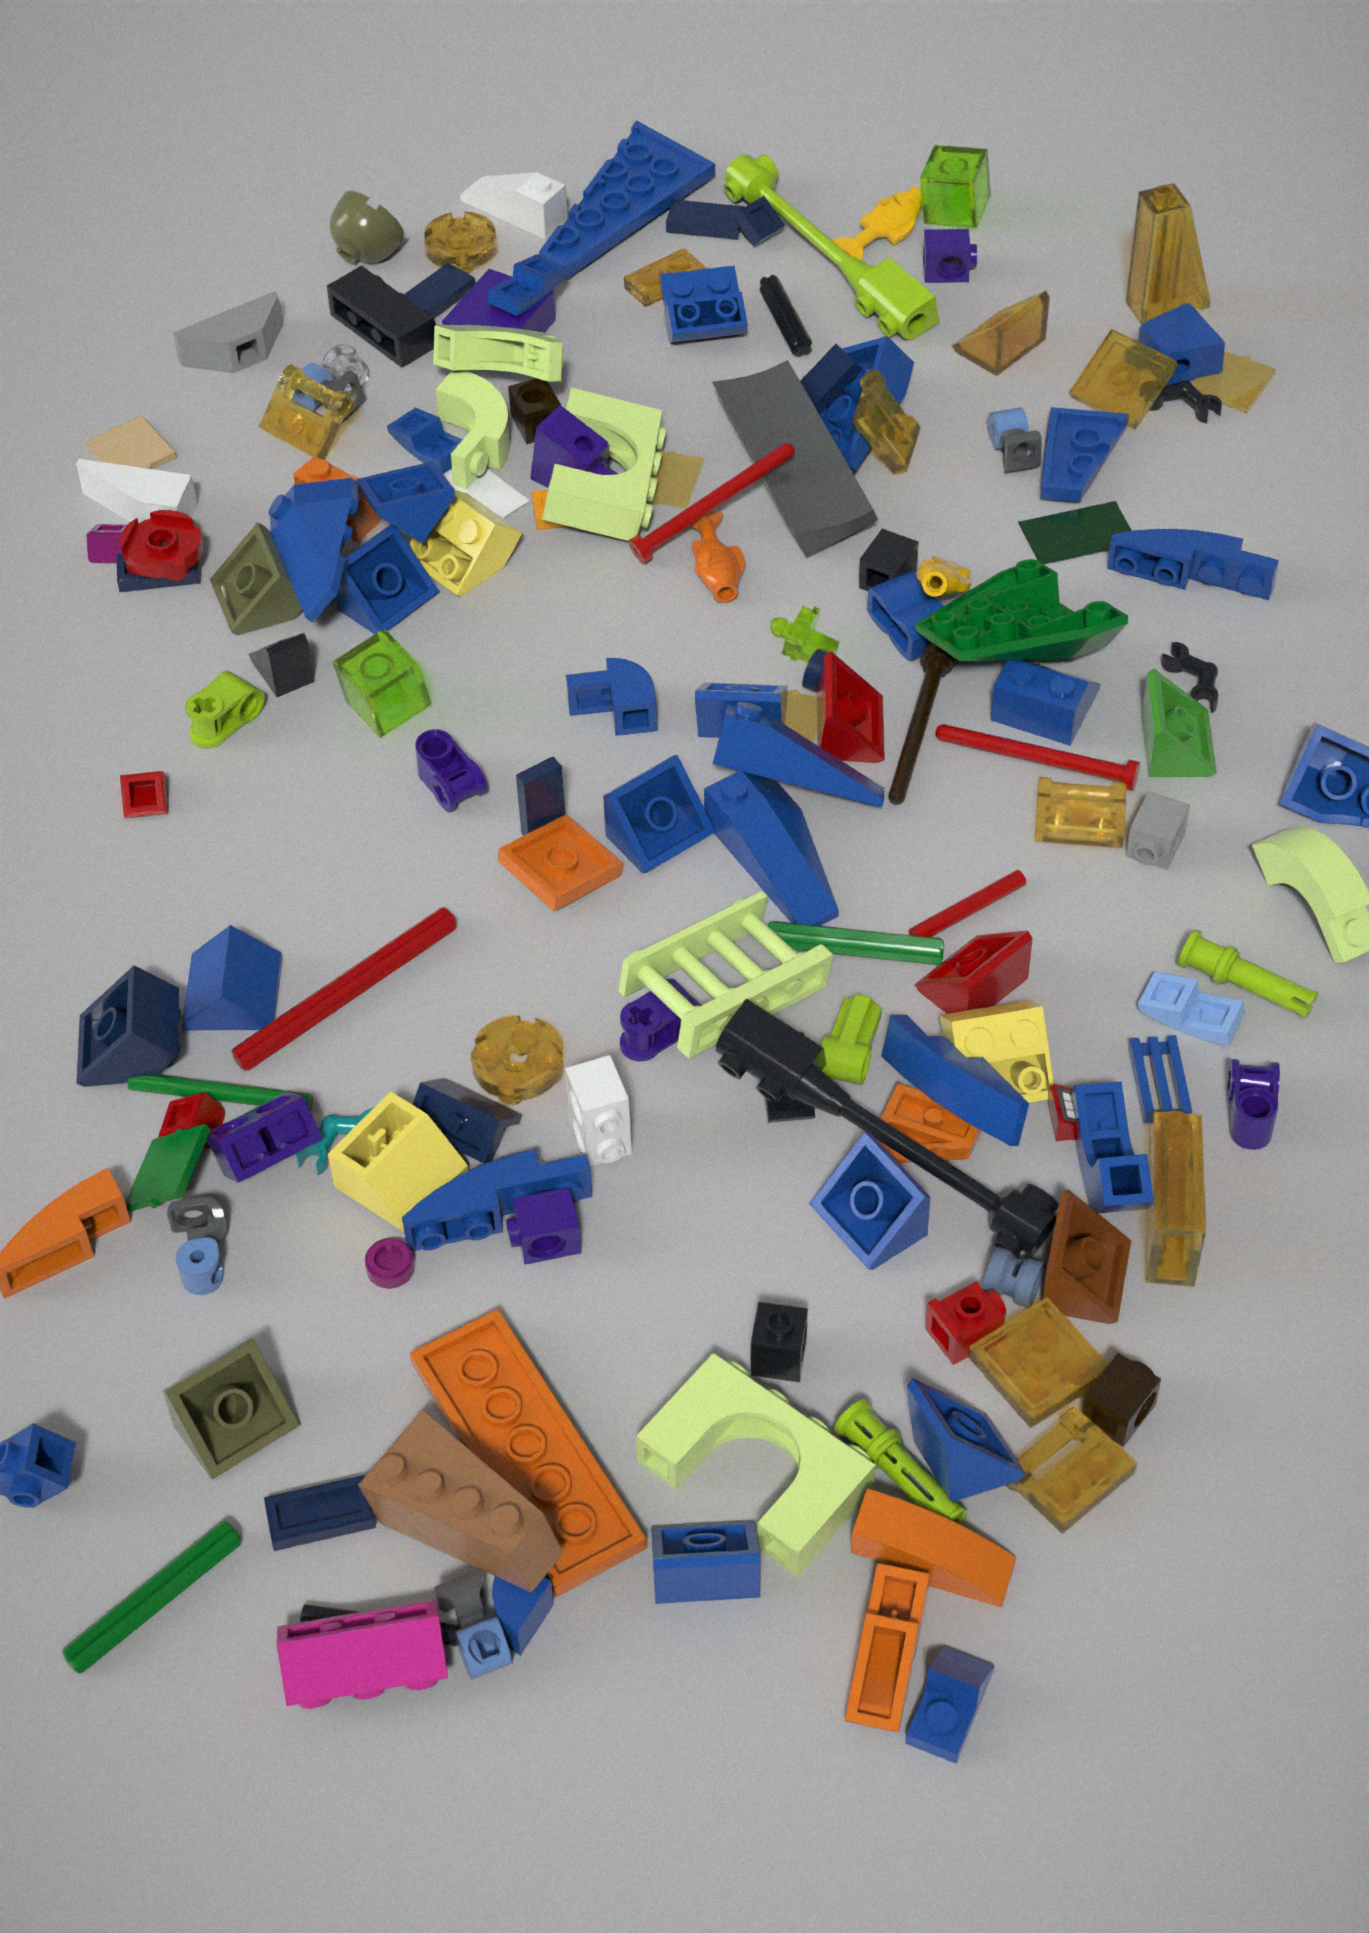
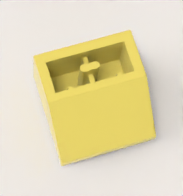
M455 490V498L424 542L421 543L412 538L409 546L428 575L457 596L462 597L504 568L523 532L471 495Z
M1031 1000L940 1015L942 1035L966 1058L983 1057L1029 1103L1048 1100L1049 1087L1054 1085L1043 1006Z
M392 1091L328 1153L334 1187L402 1232H404L402 1217L436 1189L468 1171L467 1163L428 1114Z

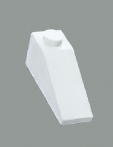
M538 172L482 176L460 194L462 202L545 240L552 235L557 226L564 225L568 219L566 185Z
M78 459L76 463L83 494L129 522L138 518V523L151 519L150 512L157 510H174L192 517L197 507L192 475Z

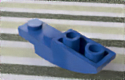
M1147 529L1113 534L1110 541L1107 569L1183 590L1186 589L1191 579L1269 600L1274 590L1279 560L1243 551V539L1199 530Z
M533 1149L506 1156L468 1171L436 1189L402 1217L406 1244L409 1245L412 1251L434 1250L445 1244L464 1240H482L492 1234L502 1233L501 1216L514 1214L512 1198L567 1187L570 1188L573 1203L581 1199L592 1197V1185L587 1156L581 1155L539 1164L536 1150Z

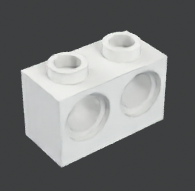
M611 1055L565 1068L569 1124L581 1154L587 1156L589 1167L600 1163H613L621 1157L632 1154L629 1098Z

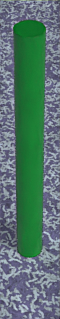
M163 1075L128 1078V1090L182 1097L206 1092L214 1101L260 1106L288 1092L286 1090ZM289 1091L304 1097L311 1111L313 1094Z

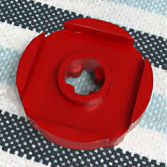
M157 510L150 512L151 519L138 523V518L127 524L120 536V546L127 571L133 575H142L149 578H167L171 581L182 580L187 577L189 568L198 562L203 553V540L200 529L194 526L191 517L182 512ZM163 541H167L169 543L165 546H160Z

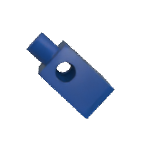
M1186 303L1142 323L1139 328L1138 347L1127 350L1125 359L1131 372L1134 373L1148 368L1162 384L1168 385L1222 374L1225 341L1190 303Z

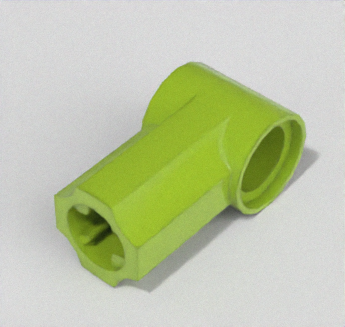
M855 994L851 998H844L831 1036H824L821 1047L824 1048L827 1065L822 1071L829 1078L860 1086L864 1084L871 1060V1045L882 1017V1007L877 1005L871 997Z

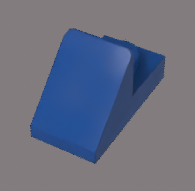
M943 1647L928 1668L926 1688L906 1734L905 1744L957 1764L995 1666Z

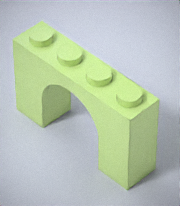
M571 387L565 409L607 440L610 445L609 457L622 465L626 472L616 475H600L554 464L542 520L628 541L635 535H638L640 527L647 529L653 505L646 504V501L652 502L657 479L652 478L651 475L657 476L662 453L655 452V450L661 451L666 433V428L660 426L662 410Z
M713 1353L636 1435L637 1462L677 1490L714 1449L728 1441L740 1438H758L782 1448L794 1461L798 1473L789 1488L758 1521L757 1539L759 1550L799 1577L859 1508L867 1488L874 1490L875 1464L872 1463L870 1457L861 1448L855 1445L848 1446L833 1436L822 1421L812 1416L807 1418L791 1407L789 1401L780 1392L774 1389L767 1390L752 1380L748 1372L741 1365L733 1361L726 1362Z

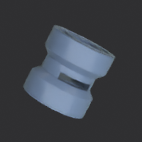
M997 1246L987 1267L982 1289L985 1292L993 1289L999 1295L1003 1294L1012 1297L1015 1304L1030 1309L1040 1288L1046 1264L1044 1261L1032 1257L1026 1260L1017 1258L1012 1250Z

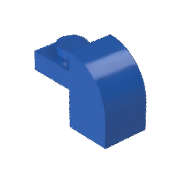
M606 658V670L566 675L570 716L612 712L615 736L657 731V705L653 681L649 673L639 664L622 658Z

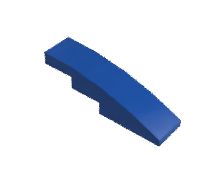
M891 1015L881 1057L907 1081L945 1109L1007 1145L1019 1146L1030 1103L983 1057L966 1058L945 1036L928 1037L908 1015Z

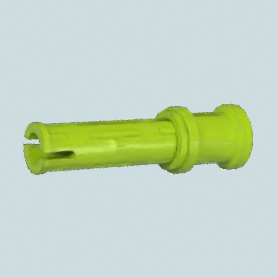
M1197 929L1193 930L1180 954L1178 966L1184 969L1187 966H1191L1212 976L1213 982L1218 985H1225L1227 982H1230L1282 1006L1304 1019L1308 1017L1313 1008L1310 1005L1317 1000V991L1307 989L1240 958L1241 953L1237 951L1236 947L1230 945L1228 948L1211 942L1203 938L1202 932Z
M861 1399L845 1410L834 1426V1432L839 1437H847L855 1446L865 1451L872 1460V1463L875 1464V1469L881 1468L917 1506L958 1524L963 1522L968 1512L956 1501L951 1502L941 1485L902 1447L903 1439L901 1434L896 1429L889 1430L871 1412L873 1407L867 1399ZM863 1428H866L873 1435L872 1439L863 1432ZM894 1457L897 1459L895 1464L891 1461ZM908 1474H911L934 1497V1501L931 1502L908 1478Z

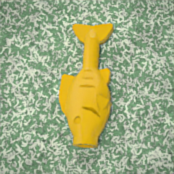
M913 186L907 191L879 199L872 212L861 217L860 225L865 228L854 238L841 237L832 241L848 255L856 257L861 261L863 249L876 238L886 237L893 245H896L907 238L913 231L920 209L926 204L924 192L919 187Z
M933 556L931 560L922 561L917 578L928 595L937 597L955 592H968L972 581L968 578L972 570L957 565L953 561Z

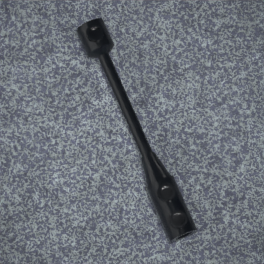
M746 999L723 1029L715 1050L722 1055L718 1065L726 1073L736 1079H741L745 1072H748L760 1080L756 1086L757 1091L775 1104H779L785 1096L792 1102L799 1101L834 1116H842L863 1131L870 1132L877 1140L990 1212V1230L997 1234L992 1241L995 1247L1001 1246L1012 1250L1015 1257H1018L1022 1251L1032 1257L1049 1237L1056 1223L1057 1215L1054 1213L1059 1207V1204L1051 1195L1035 1185L1027 1184L1022 1192L1015 1189L999 1196L852 1101L851 1096L822 1071L827 1065L824 1048L761 1007Z

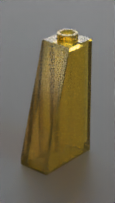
M1175 183L1139 191L1126 304L1141 325L1186 303H1190L1197 311L1210 308L1211 301L1191 205Z
M1154 1111L1148 1151L1154 1203L1147 1209L1145 1282L1194 1287L1206 1234L1202 1115L1186 1114L1181 1111Z

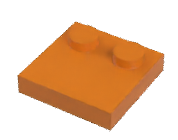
M567 814L499 848L498 862L553 911L568 905L622 875L623 863Z

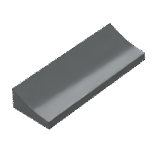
M788 360L749 376L712 382L754 462H757L784 443H791L795 449L793 457L765 475L763 479L806 558L878 520L874 509Z

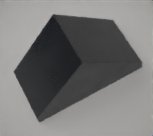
M305 633L282 639L248 654L251 662L276 697L314 682L308 641Z

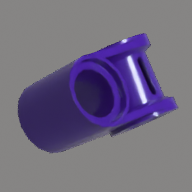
M431 729L418 736L415 742L418 776L434 794L436 800L445 811L450 812L454 810L456 803L473 794L481 796L487 792V783L482 771L463 752L450 734L443 730Z
M667 979L693 1006H702L676 980ZM651 991L622 1008L620 1024L624 1032L621 1034L619 1041L621 1052L628 1059L638 1062L654 1058L658 1053L678 1041L681 1019Z
M1238 1059L1230 1060L1227 1080V1100L1229 1101L1230 1112L1229 1132L1235 1144L1242 1148L1257 1150L1266 1147L1271 1141L1279 1106L1280 1065L1278 1062H1271L1269 1066L1240 1064Z

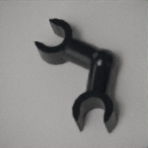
M1181 381L1180 383L1167 386L1148 382L1141 386L1140 398H1147L1146 410L1148 411L1159 410L1164 402L1184 399L1196 409L1195 416L1202 423H1207L1209 411L1207 409L1214 411L1219 416L1221 415V400L1215 395H1203L1189 381Z
M1172 642L1171 655L1174 657L1162 654L1161 666L1167 672L1179 673L1186 671L1198 676V685L1192 689L1190 696L1196 701L1200 699L1210 701L1211 713L1215 712L1219 696L1215 688V681L1218 675L1217 666L1212 662H1206L1189 655V649L1183 643Z

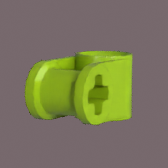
M230 671L220 673L210 684L198 693L190 696L186 701V714L192 721L189 729L191 742L195 746L208 749L221 745L229 736L259 715L264 705V693Z

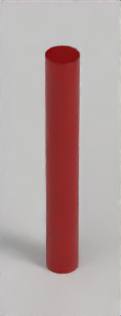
M1020 870L1008 874L910 928L908 931L909 935L935 936L1025 886L1026 878Z

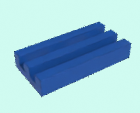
M1176 1035L1167 1036L1165 1042H1159L1158 1036L1148 1037V1043H1140L1139 1038H1130L1129 1053L1143 1122L1156 1123L1191 1120L1192 1107ZM1164 1054H1167L1178 1109H1173L1162 1059ZM1143 1056L1151 1057L1161 1110L1154 1111Z

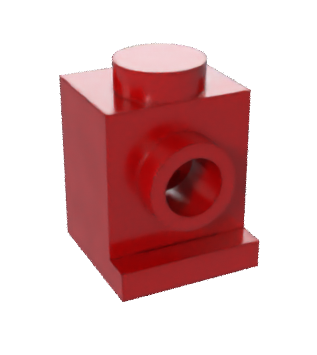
M976 1281L939 1302L936 1298L927 1302L925 1329L952 1365H955L1003 1338L1004 1316H1006L1007 1311L1002 1298L995 1290L991 1289L985 1292Z

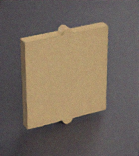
M139 416L118 427L111 426L109 431L86 441L88 449L100 462L154 469L176 458L175 451L143 416Z

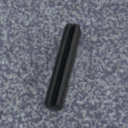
M773 274L768 278L762 277L760 280V292L792 353L797 357L803 354L808 355L812 351V340L779 278Z

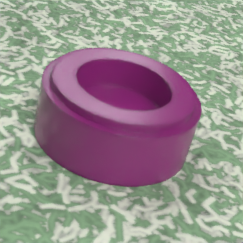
M394 1238L382 1239L374 1243L365 1255V1267L369 1280L376 1286L386 1289L397 1288L407 1283L415 1270L413 1252L409 1245Z

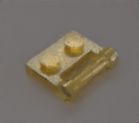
M288 365L279 378L259 427L305 453L325 460L343 418L353 408L354 399L343 391L335 392L305 376L304 371L297 366ZM298 389L328 405L324 416L291 399L294 391Z
M875 369L867 372L860 380V386L863 388L852 421L857 430L864 435L874 448L880 460L884 461L891 472L896 475L908 470L921 426L913 416L906 414L885 386L886 380L879 370Z
M1039 777L1035 842L1123 848L1126 783L1113 782L1112 786L1052 782V777Z
M1071 1407L1059 1417V1424L1017 1458V1461L1025 1471V1475L1020 1481L1005 1486L1013 1492L1020 1493L1063 1534L1135 1474L1137 1462L1077 1408ZM1071 1440L1082 1442L1079 1447L1039 1480L1031 1474Z

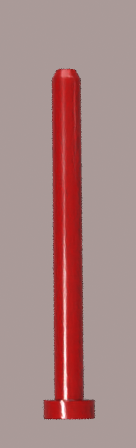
M791 443L782 444L642 538L639 535H635L629 539V546L636 558L642 564L653 558V550L792 458L795 453L793 445Z
M946 724L939 725L935 734L940 741L1122 782V789L1134 791L1140 771V762L1131 759L1128 760L1127 765Z

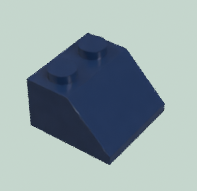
M133 965L80 1014L76 1083L83 1087L128 1083V1078L156 1076L165 1067H170L176 1061L180 1052V1044L178 1043V1025L181 1016L179 988Z

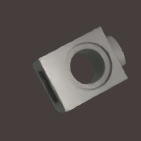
M1148 791L1130 827L1126 856L1139 860L1142 863L1168 870L1186 833L1190 804Z

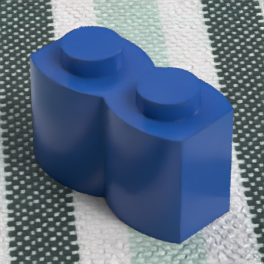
M908 572L869 588L867 610L875 624L885 634L889 635L895 648L905 659L913 661L920 658L924 646L929 640L916 632L915 624L944 605L924 591L915 573Z

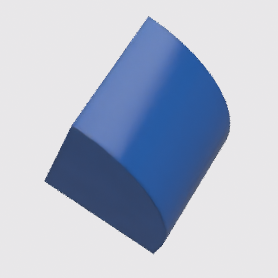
M495 1576L492 1586L495 1616L499 1619L508 1647L521 1656L554 1605L551 1581L544 1577L531 1593Z

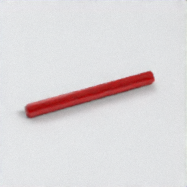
M445 907L439 908L245 1039L231 1051L236 1064L244 1071L250 1070L456 929L454 915Z

